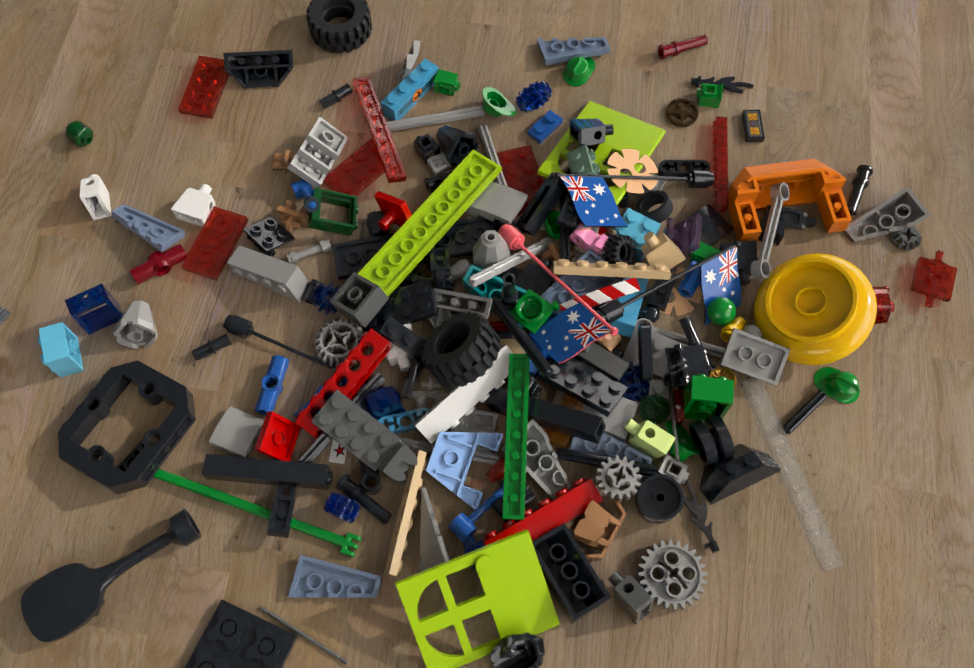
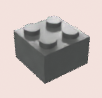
M353 272L330 302L341 314L365 328L389 298L377 284Z

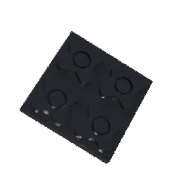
M221 599L185 668H283L299 636Z

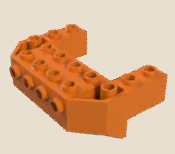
M815 158L744 167L731 184L725 197L737 240L740 242L756 240L757 242L762 230L756 210L766 209L767 205L772 204L770 188L772 185L786 183L790 192L789 199L783 201L782 207L817 203L826 233L845 231L852 221L842 192L846 178Z

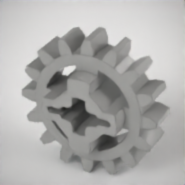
M616 455L615 460L608 457L607 464L602 461L601 468L597 469L596 473L600 476L596 477V482H601L598 485V490L604 489L603 496L610 494V500L618 497V501L621 502L623 496L629 500L631 497L630 493L636 495L637 490L635 488H640L641 483L638 481L641 480L642 475L637 474L639 467L633 468L634 461L626 462L627 457H624L623 460H619L618 455ZM621 472V480L616 485V477Z

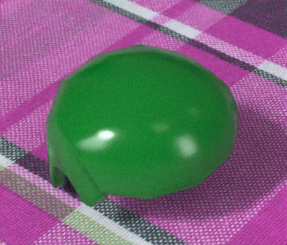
M559 211L551 212L547 217L545 231L551 238L560 240L559 224H556Z
M717 297L709 303L707 315L713 324L727 325L734 320L736 307L730 299Z

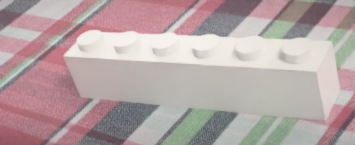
M503 344L500 347L497 360L493 362V366L485 371L486 374L478 377L473 383L469 382L466 386H458V388L452 389L414 423L416 428L431 444L434 441L436 442L439 432L455 428L460 423L459 419L464 414L468 416L475 410V404L479 401L481 403L490 396L489 392L493 388L498 389L505 383L503 379L508 376L509 353L514 354L507 345Z

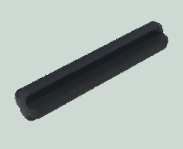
M821 390L818 391L782 426V430L788 435L791 434L827 398V395Z

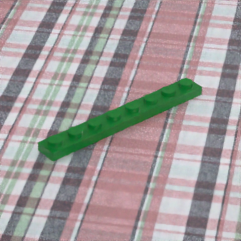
M509 353L502 518L508 520H524L530 372V358L527 354Z

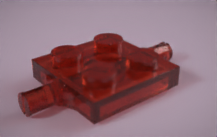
M941 250L935 252V259L920 256L915 267L910 291L926 296L924 306H928V308L933 307L934 299L949 302L952 297L957 268L942 261L944 252H941Z

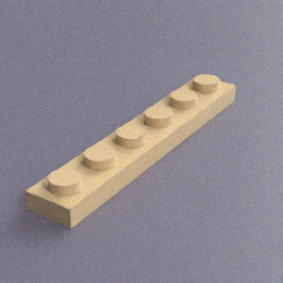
M567 259L553 261L554 274L670 280L671 271L664 264L647 266L644 263L627 265L625 262L608 264L606 261H597L596 263H589L586 260L569 262Z
M421 450L414 452L418 460L417 466L410 465L383 572L384 575L397 576V573H400L403 561L401 557L408 544L406 536L413 524L411 515L418 503L416 495L423 482L421 478L422 470L424 471L427 465V452Z

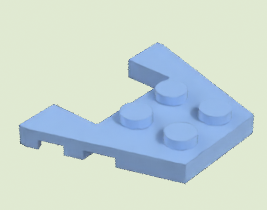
M439 432L425 471L476 510L480 504L483 492L463 485L477 445L497 452L503 434Z

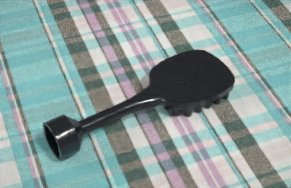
M186 509L181 510L169 518L165 533L108 565L89 568L82 563L68 564L49 572L35 581L25 590L21 598L22 614L31 633L39 641L46 643L54 642L72 634L88 623L94 616H98L99 610L104 605L105 590L124 572L171 543L187 547L202 537L192 516Z

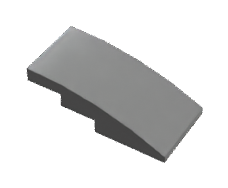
M319 117L287 168L312 186L319 188L341 153L348 137Z
M491 182L465 213L474 217L482 216L492 222L497 219L510 225L527 201L528 195L513 188Z
M557 390L552 402L602 417L606 424L604 432L623 441L628 433L624 426L630 418L633 420L639 404L623 397L609 417L560 390Z

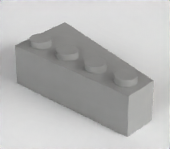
M242 246L237 248L227 263L231 267L232 273L236 276H242L299 304L302 303L309 287V281L298 266Z

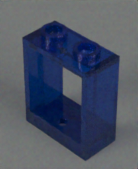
M99 284L65 300L71 317L89 335L118 322L123 315L119 303L103 284ZM106 303V305L82 315L83 313Z

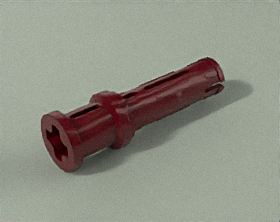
M704 34L681 42L672 41L668 45L661 44L657 49L658 56L661 60L672 55L678 56L680 52L707 45L708 38Z

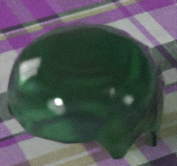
M649 395L641 400L638 412L643 421L648 420L656 425L663 423L669 417L671 406L669 401L662 395Z

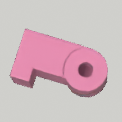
M579 224L570 235L573 243L586 252L591 249L598 256L602 253L603 247H606L605 241H608V236L605 234L601 236L589 227H584L583 224Z

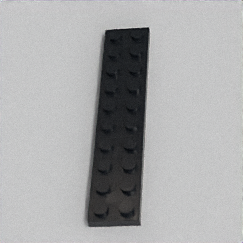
M482 216L456 221L433 248L449 247V259L472 255L473 246L484 232L495 230L498 233L500 227L505 223L497 219L492 222ZM513 220L510 225L516 228L515 222ZM395 233L333 244L338 280L349 278L353 272L358 274ZM430 251L417 265L425 264L430 260Z

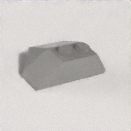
M434 288L438 316L428 318L434 328L439 327L445 319L448 320L451 316L459 315L461 312L472 311L481 314L486 320L489 318L493 299Z

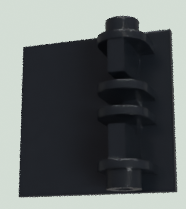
M272 217L243 228L247 238L255 246H258V249L262 250L265 255L271 257L276 254L275 248L295 239Z
M677 344L673 348H665L672 387L687 386L692 375L704 374L709 377L703 345L682 347V344Z

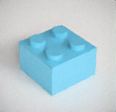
M628 208L622 217L628 227H616L614 230L617 232L616 235H626L633 239L634 242L632 244H635L633 250H636V254L633 253L635 260L641 262L644 258L641 246L646 243L644 235L648 232H653L657 236L661 224Z
M63 322L39 328L40 336L38 337V343L43 353L40 355V358L44 365L48 366L60 378L84 371L78 337Z

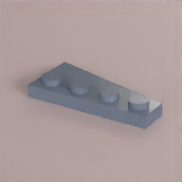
M300 555L288 597L377 598L383 576Z

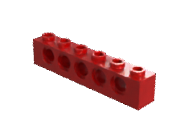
M372 328L369 332H365L362 335L361 342L349 351L347 359L336 367L334 375L323 383V388L320 392L314 394L307 408L301 410L297 415L295 422L316 439L323 431L311 421L314 418L315 412L321 410L327 403L328 396L338 390L351 400L393 348L388 340ZM369 348H372V353L370 355L365 356V351ZM355 364H360L358 370L352 371V367ZM347 379L346 385L340 387L341 380Z

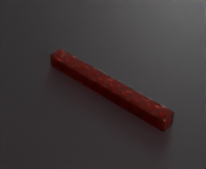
M716 116L712 127H714L712 133L714 136L712 142L714 144L713 198H715L713 207H715L716 212H726L729 206L727 117Z

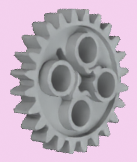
M671 539L668 540L667 545H665L663 540L659 542V547L653 544L651 546L653 551L649 549L645 551L648 557L642 556L640 558L644 564L638 565V568L643 570V572L637 574V577L643 578L639 584L641 586L645 585V590L651 594L650 596L653 599H656L655 606H658L661 602L663 603L664 610L669 605H671L673 611L677 610V605L684 610L686 607L685 602L692 606V599L696 601L700 599L697 593L703 594L705 592L700 586L707 584L702 578L707 576L708 573L701 571L706 565L699 564L698 562L702 557L694 556L696 549L689 552L688 544L681 547L680 540L675 545H673ZM666 555H672L676 563H668ZM652 570L660 571L662 579H655L652 575ZM683 570H688L691 573V580L683 577ZM674 571L676 574L671 579L669 577L670 572ZM682 584H685L687 589H684ZM669 585H674L678 589L677 595H672L669 592Z

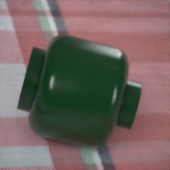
M75 121L67 125L66 137L76 146L84 147L92 142L94 133L86 124L81 121Z

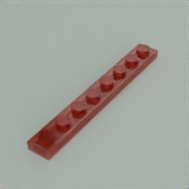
M370 77L353 78V86L388 183L405 182L407 175Z

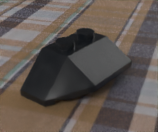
M292 50L223 53L225 71L245 88L280 87L294 68Z
M739 444L734 446L735 454L733 456L723 459L718 455L717 462L704 466L700 491L710 505L780 472L781 468L769 454Z

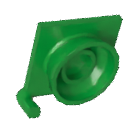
M529 289L518 300L510 313L517 322L535 334L554 310L559 309V305L555 301L550 304Z

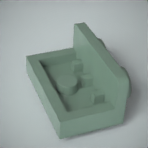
M585 144L566 154L571 174L598 175L600 172L597 163L594 161L596 159L594 151L592 149L589 150Z

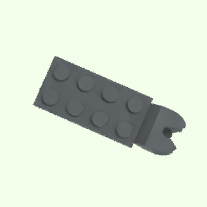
M338 390L335 391L311 421L376 472L379 469L397 484L405 485L407 476L404 472L408 471L410 465L417 466L418 464L416 455L404 444L400 443L401 438Z

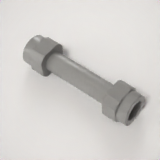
M329 240L319 241V245L297 253L295 250L289 252V254H286L289 263H299V259L321 251L323 253L329 252V250H332Z

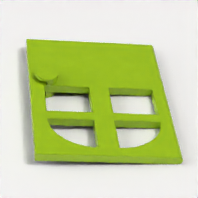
M592 101L588 102L576 118H597L605 125H613V135L605 136L604 143L595 144L598 148L594 152L596 155L594 161L600 169L599 173L603 175H609L607 169H612L603 165L611 152H617L623 156L622 149H634L639 151V159L644 155L650 157L666 133L664 129ZM570 128L538 169V175L548 178L552 172L565 174L561 170L558 161L560 157L567 160L566 154L571 152L566 150L573 141L570 138ZM636 163L634 165L635 171L639 173L644 165ZM629 170V172H628L627 174L620 172V175H631V176H632V173H631V171ZM627 182L621 188L617 185L609 187L616 205L619 204L627 192Z
M527 529L395 582L427 668H458L489 655L497 643L505 636L524 634L526 632L537 635L560 625ZM475 565L484 593L456 604L446 576ZM438 580L447 608L418 619L417 607L422 592L430 583ZM490 609L500 637L471 648L462 621ZM454 624L463 652L459 654L440 652L430 645L425 636Z

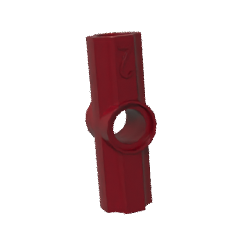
M179 243L164 252L157 251L150 254L147 261L130 269V273L137 284H140L155 275H166L170 272L172 266L189 257Z

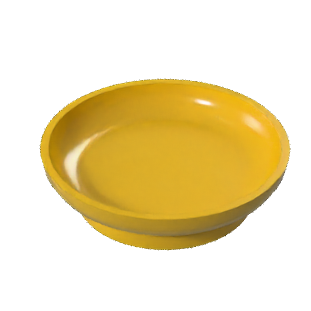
M822 253L796 256L778 265L771 271L769 278H765L761 283L754 302L755 326L762 332L761 338L791 349L787 360L803 365L828 364L853 353L869 336L877 314L874 290L862 271L843 258Z

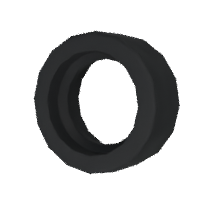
M660 190L646 194L639 200L636 206L638 213L658 223L666 220L674 208L668 194ZM661 204L656 210L648 212L651 207Z

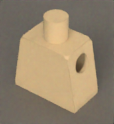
M648 232L644 235L646 243L641 246V250L648 266L664 264L670 270L686 259L681 250L664 233L655 236L653 232Z

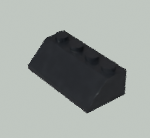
M565 523L532 542L545 581L571 624L611 599Z

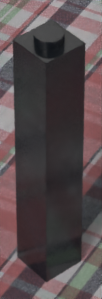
M502 387L498 389L493 388L489 392L490 396L486 399V404L491 411L507 416L508 389ZM529 396L528 422L533 419L539 426L599 444L606 428L602 417Z
M206 454L202 475L209 480L278 486L279 484H284V486L289 487L295 485L301 488L323 490L328 489V484L332 483L333 472L330 471L326 464Z

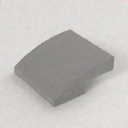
M413 40L410 50L405 56L399 71V84L411 73L418 57L420 41Z
M230 406L216 426L209 444L236 456L246 458L255 445V439L261 431L264 420Z
M474 410L468 416L464 414L459 419L460 423L455 427L454 432L495 433L498 413ZM479 445L476 447L478 451L492 452V450Z

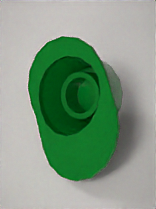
M583 56L572 58L564 69V81L570 86L575 87L585 84L595 70L594 60L590 57L584 58Z
M485 87L483 89L481 105L487 114L493 117H500L501 115L514 116L517 110L514 105L497 89L492 87Z
M823 367L815 373L814 384L819 391H823L827 396L844 404L853 403L858 399L860 386L856 376L852 373L843 372L833 367Z
M668 420L666 421V428L669 434L673 436L672 421ZM676 422L679 461L683 462L692 454L698 455L700 450L694 444L687 430ZM673 442L672 446L669 449V453L675 459L676 454L674 451Z

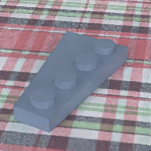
M605 37L583 38V40L568 38V41H558V38H551V41H543V38L537 39V45L545 65L570 61L574 57L583 56L587 58L610 53V46Z
M125 204L112 210V218L161 252L185 237L184 230Z
M605 432L599 444L574 436L572 439L571 450L614 458L618 455L619 459L627 457V460L630 461L633 460L646 464L652 463V456Z

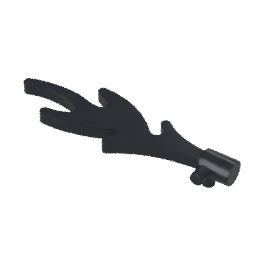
M701 76L691 78V84L696 85V88H699L702 83L723 84V92L726 89L742 94L744 90L737 87H748L751 89L754 87L750 83L731 82L735 80V77H724L714 82L715 77L709 79H701Z
M686 480L685 484L690 490L692 501H689L684 495V503L690 512L697 517L691 516L690 520L707 537L709 543L704 544L705 548L710 547L712 553L719 552L718 544L712 536L713 523L710 522L708 526L705 525L708 513L706 500L702 498V505H698L695 491Z

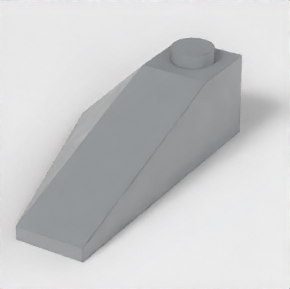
M906 187L851 222L845 232L855 243L914 227L930 217L931 214L909 187Z
M531 419L528 422L526 475L552 499L556 497L555 493L565 487L569 489L571 484L564 470H562L556 452L549 442L547 433ZM506 441L499 447L504 453Z
M426 487L422 488L421 561H418L421 572L449 561Z

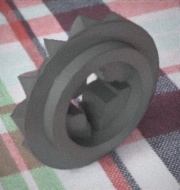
M916 226L895 231L891 234L893 242L904 250L917 248L923 238L920 236L921 231L916 230ZM906 232L908 233V236H910L909 240L907 236L904 235Z

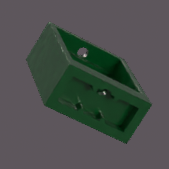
M314 187L311 196L318 199L320 207L322 202L347 208V224L320 218L319 207L316 212H309L308 228L351 236L353 231L358 228L356 214L359 211V204H357V196Z

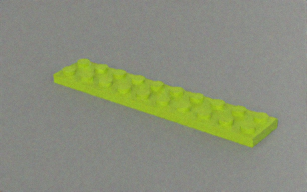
M472 150L362 268L358 275L377 284L389 297L500 174L502 166Z

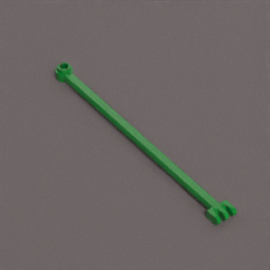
M159 469L153 476L156 479L261 518L270 519L271 510L165 470ZM292 518L291 529L342 547L340 551L342 554L355 557L356 553L349 551V547L357 550L359 545L352 543V540L361 542L362 537L348 532L346 537Z

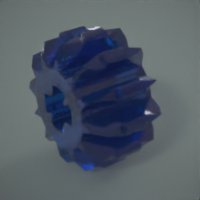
M332 282L328 286L322 283L320 288L317 287L315 289L316 294H313L312 299L316 300L313 305L319 306L318 312L325 310L326 315L330 311L336 314L337 309L330 302L329 297L333 298L338 292L339 285L334 288Z
M336 492L330 494L324 506V510L327 513L347 523L354 522L361 508L354 500Z

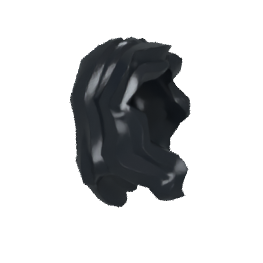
M527 632L503 637L490 653L493 668H539L543 664V656L545 655L543 638Z

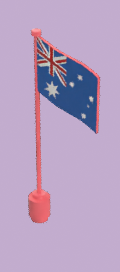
M504 224L500 227L498 233L508 243L511 250L521 248L579 301V303L558 314L535 334L529 333L558 364L573 358L591 343L610 333L612 336H615L619 332L616 327L613 328L523 246L525 237L514 226Z

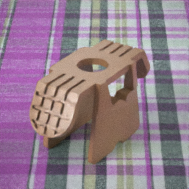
M616 498L611 500L620 517L619 521L595 501H591L574 530L572 536L575 541L602 550L601 554L585 555L588 561L601 562L626 516L625 510Z

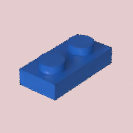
M549 110L528 130L527 135L541 144L563 123V118Z

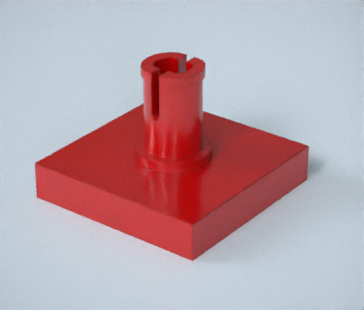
M377 191L374 195L384 215L377 222L382 230L386 231L392 223L402 226L412 216L406 201Z
M267 411L254 450L275 460L290 461L301 426L273 411Z

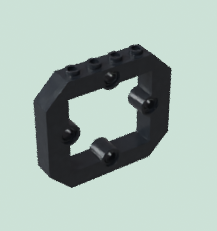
M138 360L111 367L58 431L59 458L117 495L146 487L195 422L196 415L193 395L184 385ZM132 383L138 387L139 395L149 405L155 406L164 401L173 406L174 409L157 430H150L144 435V448L124 472L113 465V455L103 446L94 445L87 450L80 445L98 422L109 415L110 407L126 387Z

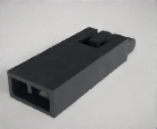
M552 172L547 180L542 183L515 224L521 232L535 237L565 192L561 188L563 186L561 179H555V172Z

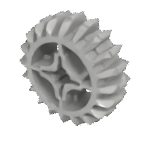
M341 317L339 322H336L335 319H332L331 324L325 322L326 327H320L321 333H316L315 335L317 338L314 340L315 352L318 353L317 356L320 360L323 359V363H329L331 367L335 366V364L338 366L341 362H344L350 351L348 349L349 345L355 339L353 347H356L361 342L360 339L364 334L362 333V328L358 327L356 322L351 323L349 318L345 322ZM332 336V340L326 346L327 340Z

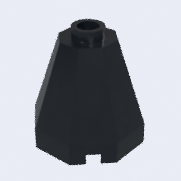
M447 125L442 126L437 131V141L447 161L452 166H458L472 150L477 151L479 148V144L476 142L478 138L472 132Z

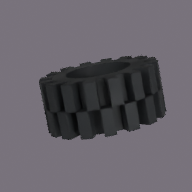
M611 235V237H608V241H605L606 247H603V251H605L603 257H606L604 261L608 262V264L625 262L627 265H632L633 262L631 260L635 259L633 253L636 254V250H633L635 248V244H632L634 242L633 239L626 235Z

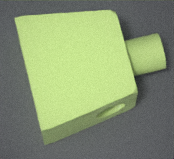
M630 418L624 426V429L631 433L628 442L640 451L652 456V460L666 455L676 439L648 420L638 424Z

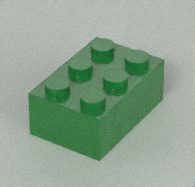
M704 374L692 375L681 395L680 419L705 421L706 417L716 413L723 419L733 405L734 380H728L726 377L711 378Z

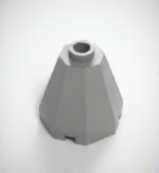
M495 230L484 232L473 246V265L483 270L510 256L508 243Z
M139 300L133 301L128 306L113 330L114 337L117 336L118 344L131 349H139L140 345H144V348H149L157 340L158 332L148 303Z

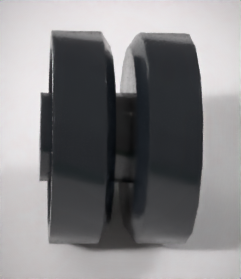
M717 413L706 417L705 423L698 420L689 424L691 438L700 450L699 456L705 465L717 462L718 455L725 459L735 454L729 430Z
M655 474L648 477L638 488L635 495V506L638 513L646 521L654 524H663L672 520L681 511L684 503V492L680 484L674 478L665 474ZM657 496H660V497H661L660 500H663V501H662V502H659V501L656 499V497H657Z

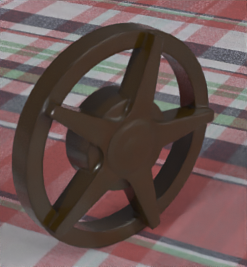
M674 99L667 106L666 117L675 126L688 127L696 122L698 108L687 99ZM679 103H685L687 105L681 106ZM675 104L676 110L669 112L670 107ZM690 107L694 109L695 114L689 112ZM675 115V117L679 119L680 122L673 120L671 116ZM688 117L694 118L690 122L683 123V120Z

